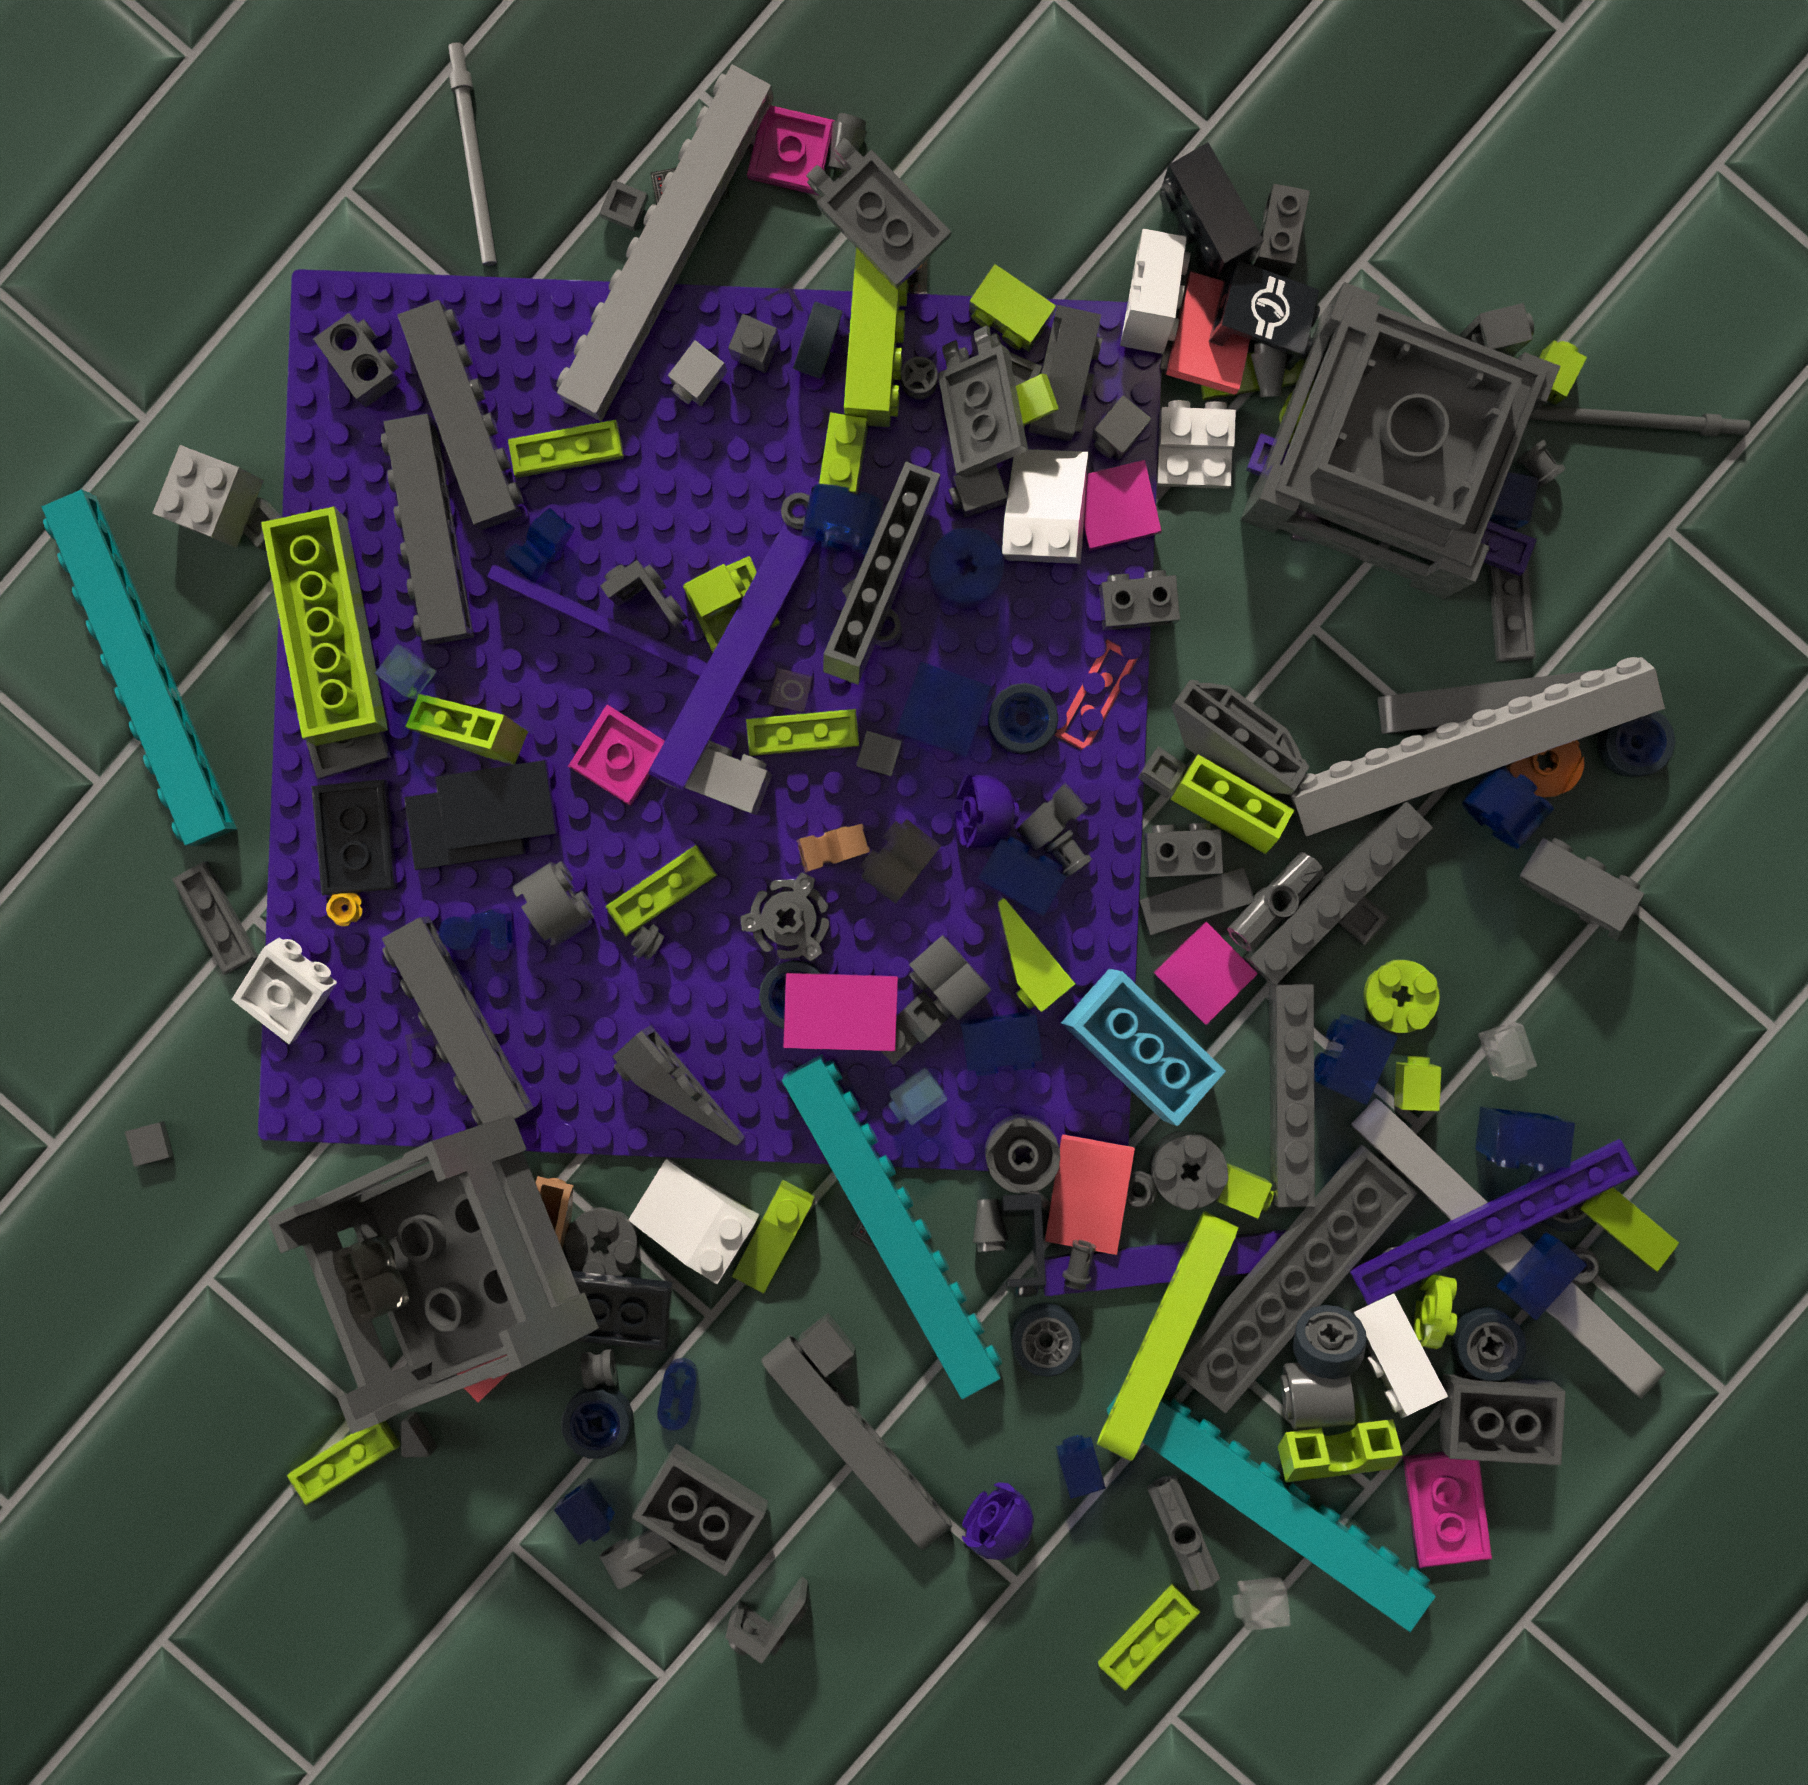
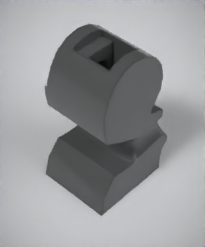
M1065 782L1053 794L1052 799L1048 803H1043L1016 831L1027 839L1033 846L1032 849L1036 852L1046 842H1050L1066 827V823L1069 820H1075L1088 807Z

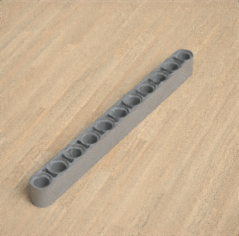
M1377 1098L1350 1124L1451 1221L1488 1203ZM1517 1233L1482 1250L1640 1399L1667 1373L1521 1233Z

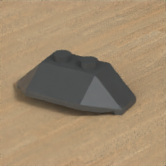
M1190 679L1171 706L1187 749L1196 755L1199 754L1263 792L1292 794L1309 769V765L1305 759H1302L1299 748L1288 729L1229 686L1199 683L1197 680Z

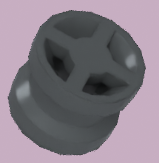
M923 356L913 357L903 365L901 371L902 388L910 398L916 400H924L930 397L935 392L938 384L937 368L928 358Z
M613 1349L604 1350L598 1355H594L591 1352L582 1353L581 1372L586 1390L594 1389L597 1384L604 1383L608 1387L617 1384V1365Z

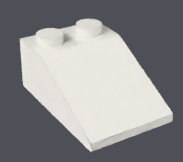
M1028 450L1014 456L1004 518L1002 555L1007 560L1081 564L1088 452Z
M666 1158L630 1216L629 1221L685 1265L718 1284L757 1221L759 1214L674 1161Z

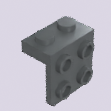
M636 560L626 568L621 564L604 576L607 581L601 584L600 587L618 607L647 587L673 626L680 633L687 630L683 621L688 617L671 595L665 598L661 591L667 587L650 564L644 568Z
M803 1577L799 1579L769 1622L739 1601L731 1612L725 1636L729 1640L730 1647L740 1655H750L761 1664L768 1654L775 1656L785 1642L786 1636L783 1634L790 1624L796 1626L807 1611L808 1606L805 1603L809 1597L807 1593L808 1581Z

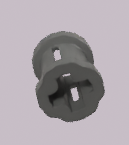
M1544 439L1516 460L1519 465L1524 464L1534 477L1537 489L1542 488L1566 469L1563 464L1558 465L1545 448L1547 443Z
M1071 829L1044 848L1047 853L1051 852L1064 869L1062 874L1065 878L1092 860L1090 855H1085L1072 838L1074 833Z

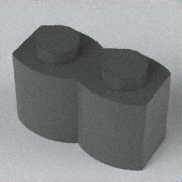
M944 935L909 964L913 969L909 974L910 977L923 991L929 987L938 998L934 1001V1004L947 1018L954 1015L959 1020L992 990Z

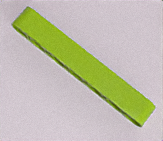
M1206 1211L1200 1216L1103 1426L1097 1445L1129 1461L1134 1459L1238 1231L1237 1226Z

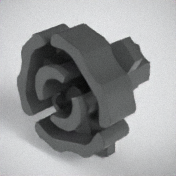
M800 873L796 880H775L770 886L772 891L784 887L792 888L793 891L780 892L772 896L764 905L762 914L761 906L769 896V893L759 891L751 906V913L741 916L742 931L753 932L755 940L765 952L773 951L774 946L765 939L763 930L768 938L779 945H799L793 951L777 950V955L781 959L804 956L809 961H812L823 953L820 943L827 934L830 921L822 918L819 932L811 937L816 927L817 916L814 906L807 896L817 901L821 913L827 912L829 906L822 895L814 889L815 878L807 874ZM793 909L796 912L793 916L795 922L792 926L786 925L782 928L780 923L783 919L781 917Z

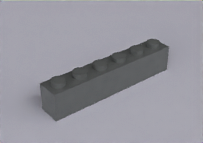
M436 300L398 314V319L473 524L480 530H484L522 516L519 504L524 503L517 483H510L506 470L511 469V465L504 448L498 449L494 435L499 434L491 413L485 414L481 401L485 400L486 396L479 379H472L468 366L473 365V360L466 344L460 345L456 332L461 330L454 310H447L440 300Z
M428 414L384 421L386 433L381 434V443L385 455H390L392 469L387 471V476L392 492L397 494L399 506H394V516L398 528H403L405 542L400 544L404 563L406 565L409 564L411 578L407 579V589L410 599L416 601L418 615L413 616L416 634L430 645L474 638L436 421Z
M905 462L824 652L823 672L859 685L938 496L941 474Z
M1408 802L1394 805L1301 899L1296 912L1289 917H1284L1253 951H1248L1243 958L1268 983L1276 985L1433 827Z
M419 917L381 938L385 944V947L382 949L385 958L392 967L397 966L403 977L400 980L402 989L408 998L415 999L421 1010L418 1012V1017L427 1031L432 1030L438 1041L436 1050L444 1063L451 1064L456 1074L453 1080L457 1089L463 1096L468 1095L474 1106L471 1109V1113L477 1125L479 1126L509 1115H513L515 1119L533 1109L531 1101L430 917Z
M1269 983L1270 1183L1272 1184L1270 1190L1274 1192L1272 1202L1277 1207H1315L1314 985L1309 983H1277L1276 985Z

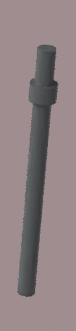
M1542 405L1531 413L1529 420L1699 432L1701 436L1717 437L1719 433L1747 435L1750 430L1749 420L1724 419L1720 414L1704 413L1702 417Z

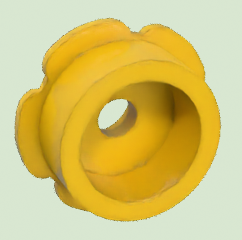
M356 893L333 894L327 903L326 911L335 924L349 926L351 922H357L361 918L363 909L360 907L362 901ZM344 904L348 906L346 912L342 910Z

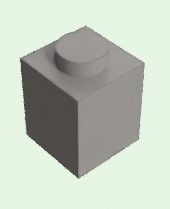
M694 341L668 374L672 385H674L671 391L687 404L693 400L702 406L728 371L723 361L697 341Z

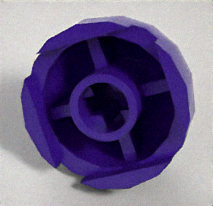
M965 775L960 783L956 798L963 800L962 811H955L956 833L961 845L966 846V848L993 847L1003 842L1011 832L1013 824H1017L1019 820V805L1017 802H1014L1008 787L997 778L986 775Z
M998 1482L994 1484L997 1489L992 1491L988 1497L987 1493L983 1491L970 1505L963 1519L962 1527L967 1532L966 1537L962 1536V1539L971 1549L986 1559L1006 1560L1017 1555L1028 1546L1035 1519L1030 1503L1009 1483Z

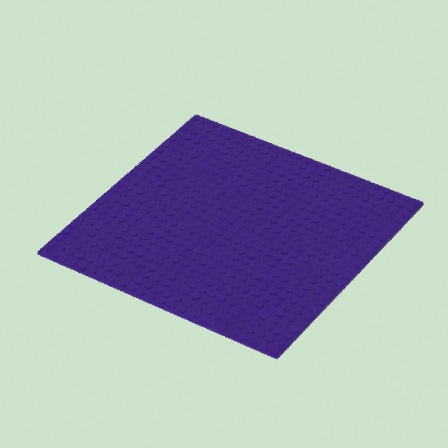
M295 270L292 273L282 517L334 506L347 519L388 728L387 731L383 732L391 758L322 780L317 779L306 740L301 735L278 614L265 946L279 937L282 940L290 939L301 946V954L311 962L323 963L330 969V977L337 984L322 1007L313 1013L298 1038L291 1044L286 1043L262 1024L258 1136L263 1140L420 1147L433 1140L478 1126L471 1113V1109L474 1106L468 1095L463 1096L457 1089L453 1080L456 1074L451 1064L444 1063L436 1050L438 1041L432 1030L427 1031L418 1017V1012L421 1011L414 998L410 999L405 994L400 984V980L403 979L397 966L392 967L389 964L382 950L385 944L381 938L419 917L429 916L534 1107L515 1118L527 1149L525 1151L828 1164L782 1082L784 1074L821 1054L824 1055L826 1061L832 1059L842 1075V1079L838 1081L844 1093L850 1091L860 1107V1111L856 1113L862 1125L869 1123L878 1139V1143L874 1144L880 1157L887 1155L893 1167L989 1171L985 1158L987 1137L999 1121L1014 1114L1031 1115L1045 1122L1054 1133L1059 1148L1062 1134L1128 1146L1131 1090L1074 1037L1061 1022L1108 969L1123 971L1134 983L1136 980L1144 782L1137 777L1145 766L1151 626L1103 631L1099 586L1102 582H1107V576L1129 574V579L1144 578L1145 572L1153 571L1154 535L1089 551L1083 527L1081 564L1007 560L1002 555L1006 504L964 518L962 509L955 510L948 489L954 487L953 476L958 474L956 473L939 378L935 392L924 400L910 398L904 392L901 380H894L893 385H899L900 394L898 417L891 416L890 427L868 426L857 500L821 495L819 481L830 412L845 415L844 398L853 291L675 284L602 422L617 420L624 459L516 478L513 472L508 439L601 422L562 401L557 394L559 388L556 385L565 367L570 368L576 357L574 349L582 335H588L593 325L591 318L595 308L600 302L605 303L611 292L609 290L610 282ZM907 294V306H899V310H905L904 343H897L896 348H902V368L909 359L923 356L935 364L938 373L946 370L947 366L942 346L954 340L957 341L959 349L963 347L967 349L969 359L979 355L974 331L982 328V326L977 324L971 317L973 313L969 311V301L972 296ZM1047 299L1056 305V308L1057 305L1101 314L1097 337L1103 339L1098 360L1091 359L1088 373L1094 374L1090 396L1083 395L1080 409L1086 410L1082 431H1074L1072 441H1066L1028 432L1030 424L1024 426L1028 450L1088 452L1087 474L1145 460L1156 505L1161 393L1160 364L1162 354L1120 346L1128 302ZM440 300L447 310L453 309L457 316L461 330L457 331L456 335L460 345L465 343L471 354L473 365L468 366L472 379L478 378L486 396V399L481 401L485 414L491 413L499 433L494 435L498 449L503 447L511 465V469L506 470L510 483H517L524 503L519 504L522 516L484 530L477 528L472 522L437 426L474 638L430 645L424 642L422 637L417 636L414 628L413 616L418 615L416 601L410 599L407 589V579L411 578L409 564L406 565L401 555L400 544L405 542L403 528H398L394 516V506L399 505L397 494L392 492L388 482L387 471L391 470L392 466L390 455L386 456L383 451L381 434L386 433L384 421L428 414L435 420L397 315ZM814 302H819L842 311L840 323L821 378H816L793 369ZM348 313L358 322L364 319L378 337L373 341L380 352L386 349L399 366L394 372L401 383L367 407L356 400L313 340V338ZM742 314L771 325L778 330L780 341L766 373L731 358L728 347ZM1054 316L1029 352L1022 347L1020 350L1014 349L1002 339V333L992 326L989 328L991 335L994 333L999 335L1001 344L1009 352L1041 365L1043 369ZM351 336L344 341L343 350L348 351L354 348L357 337ZM694 341H697L723 361L728 371L702 406L693 400L687 404L671 391L674 385H672L668 374ZM372 366L366 370L364 374L365 381L373 380L377 376L378 366ZM1124 395L1147 414L1151 421L1119 461L1115 456L1108 458L1098 451L1094 446L1096 441L1092 438V434L1103 418ZM1014 457L996 464L1007 498ZM909 462L941 474L938 496L891 606L901 622L902 636L891 647H880L875 644L859 685L823 672L824 652L847 600L842 589L857 577L904 464ZM794 493H805L811 496L817 504L818 517L810 528L798 531L817 539L816 545L777 616L780 625L770 629L743 679L760 687L764 695L760 704L757 705L735 694L710 741L729 748L733 751L731 757L741 761L743 754L749 756L746 719L856 709L859 746L751 756L766 763L765 770L772 774L757 815L687 788L681 791L659 781V779L650 776L638 797L630 806L568 767L606 705L611 706L665 741L699 677L494 583L487 578L492 565H497L708 663L713 653L683 585L722 564L727 566L747 556L751 557L756 571H758L783 524H786L781 515V507L784 500ZM797 506L793 510V515L796 518H803L807 513L806 508L803 506ZM636 560L644 568L650 564L667 587L661 591L665 598L671 595L688 617L683 621L687 630L680 633L673 626L647 587L618 607L600 587L601 584L607 581L604 576L613 568L621 564L626 568ZM885 620L880 636L892 634L895 624ZM1107 639L1121 647L1123 656L1109 650L1098 672L1089 673L1096 658L1101 657L1106 652ZM1137 659L1130 674L1125 675L1120 680V692L1103 722L1101 710L1128 660ZM1106 672L1112 675L1113 682L1109 687H1105L1102 673ZM788 680L798 681L803 686V696L796 701L785 699L781 694V686L784 682ZM788 683L784 687V693L789 698H796L800 695L801 689L795 683ZM1027 683L1039 686L1050 694L1057 706L1059 719L1056 728L1057 732L1058 729H1061L1066 724V713L1083 684L1086 694L1065 733L1084 743L1090 731L1098 729L1099 731L1092 744L1082 750L1054 734L1043 748L1034 753L1020 755L1006 751L995 742L989 732L988 725L990 706L997 695L1011 685ZM423 694L503 714L526 729L528 733L515 765L542 760L547 761L558 834L525 838L526 854L415 870L404 797L436 793L435 777L513 765L486 758L406 728L405 726L418 695ZM1025 697L1015 698L1007 703L1001 715L1002 727L1006 734L1020 741L1031 740L1036 737L1043 729L1045 721L1044 712L1040 705L1033 699ZM1092 705L1095 708L1087 710L1081 716L1083 706ZM866 731L902 741L892 777L856 766ZM965 775H986L997 778L1008 787L1014 802H1017L1019 805V820L1017 824H1013L1011 832L1003 842L993 847L966 848V846L961 845L956 833L955 811H962L963 800L956 798L960 783ZM385 779L388 781L398 889L357 892L356 894L362 901L360 907L363 909L361 918L357 922H351L349 926H339L334 923L326 911L327 903L332 895L322 896L311 786ZM1066 782L1088 808L1075 820H1069L1066 823V827L1050 842H1046L1035 852L1032 849L1033 846L1016 829L1043 803H1048L1052 799L1053 794ZM863 824V832L871 852L836 864L827 863L821 868L805 873L796 842L798 839L813 835L820 837L825 832L834 829ZM1071 829L1074 833L1072 838L1085 855H1090L1092 860L1065 878L1062 874L1064 869L1051 852L1047 853L1044 848ZM698 845L717 873V876L643 925L642 927L648 929L654 924L658 927V932L664 935V938L655 954L649 960L642 956L640 958L633 955L635 947L631 943L641 928L625 937L605 906L693 846ZM562 861L573 876L571 882L576 893L578 894L583 891L593 905L592 913L594 918L591 919V925L557 947L552 948L550 946L551 938L545 941L524 913L521 906L526 904L527 901L523 894L516 898L513 886L548 863L553 862L556 865ZM800 873L807 874L815 878L814 889L828 903L829 908L827 912L821 913L817 901L807 896L814 906L817 916L816 927L811 937L819 932L822 918L830 921L827 934L820 943L823 953L812 961H809L804 956L781 959L777 955V950L793 951L799 945H779L768 938L763 930L765 939L774 946L773 951L765 952L755 940L753 932L742 931L741 916L751 913V906L759 891L769 893V896L762 903L761 914L764 905L772 896L780 892L793 891L789 887L772 891L770 886L775 880H796ZM1002 898L1006 899L1075 983L1074 986L1042 1012L1036 1006L1029 1010L1016 994L1021 988L1015 981L997 903ZM344 904L342 910L346 912L348 906ZM793 909L781 917L783 919L780 923L782 928L786 925L792 926L795 922L793 916L796 912ZM942 935L948 939L992 989L991 992L959 1020L954 1015L950 1016L929 1038L922 1043L918 1041L894 1065L881 1051L784 1048V1029L769 1021L762 1012L759 1000L760 986L767 973L780 963L797 960L810 963L817 967L822 974L897 976V1014H899L913 999L923 992L909 974L913 969L909 964ZM786 975L778 980L773 991L774 1003L783 1014H785ZM929 987L924 990L933 1002L938 998ZM651 1025L745 1136L744 1139L735 1146L637 1086L632 1079L629 1082L625 1081L616 1071L614 1065L617 1061L612 1056L641 1030ZM1026 1146L1023 1149L1017 1147L1014 1150L1016 1153L1015 1160L1018 1161L1022 1157L1028 1160L1030 1158L1029 1147Z

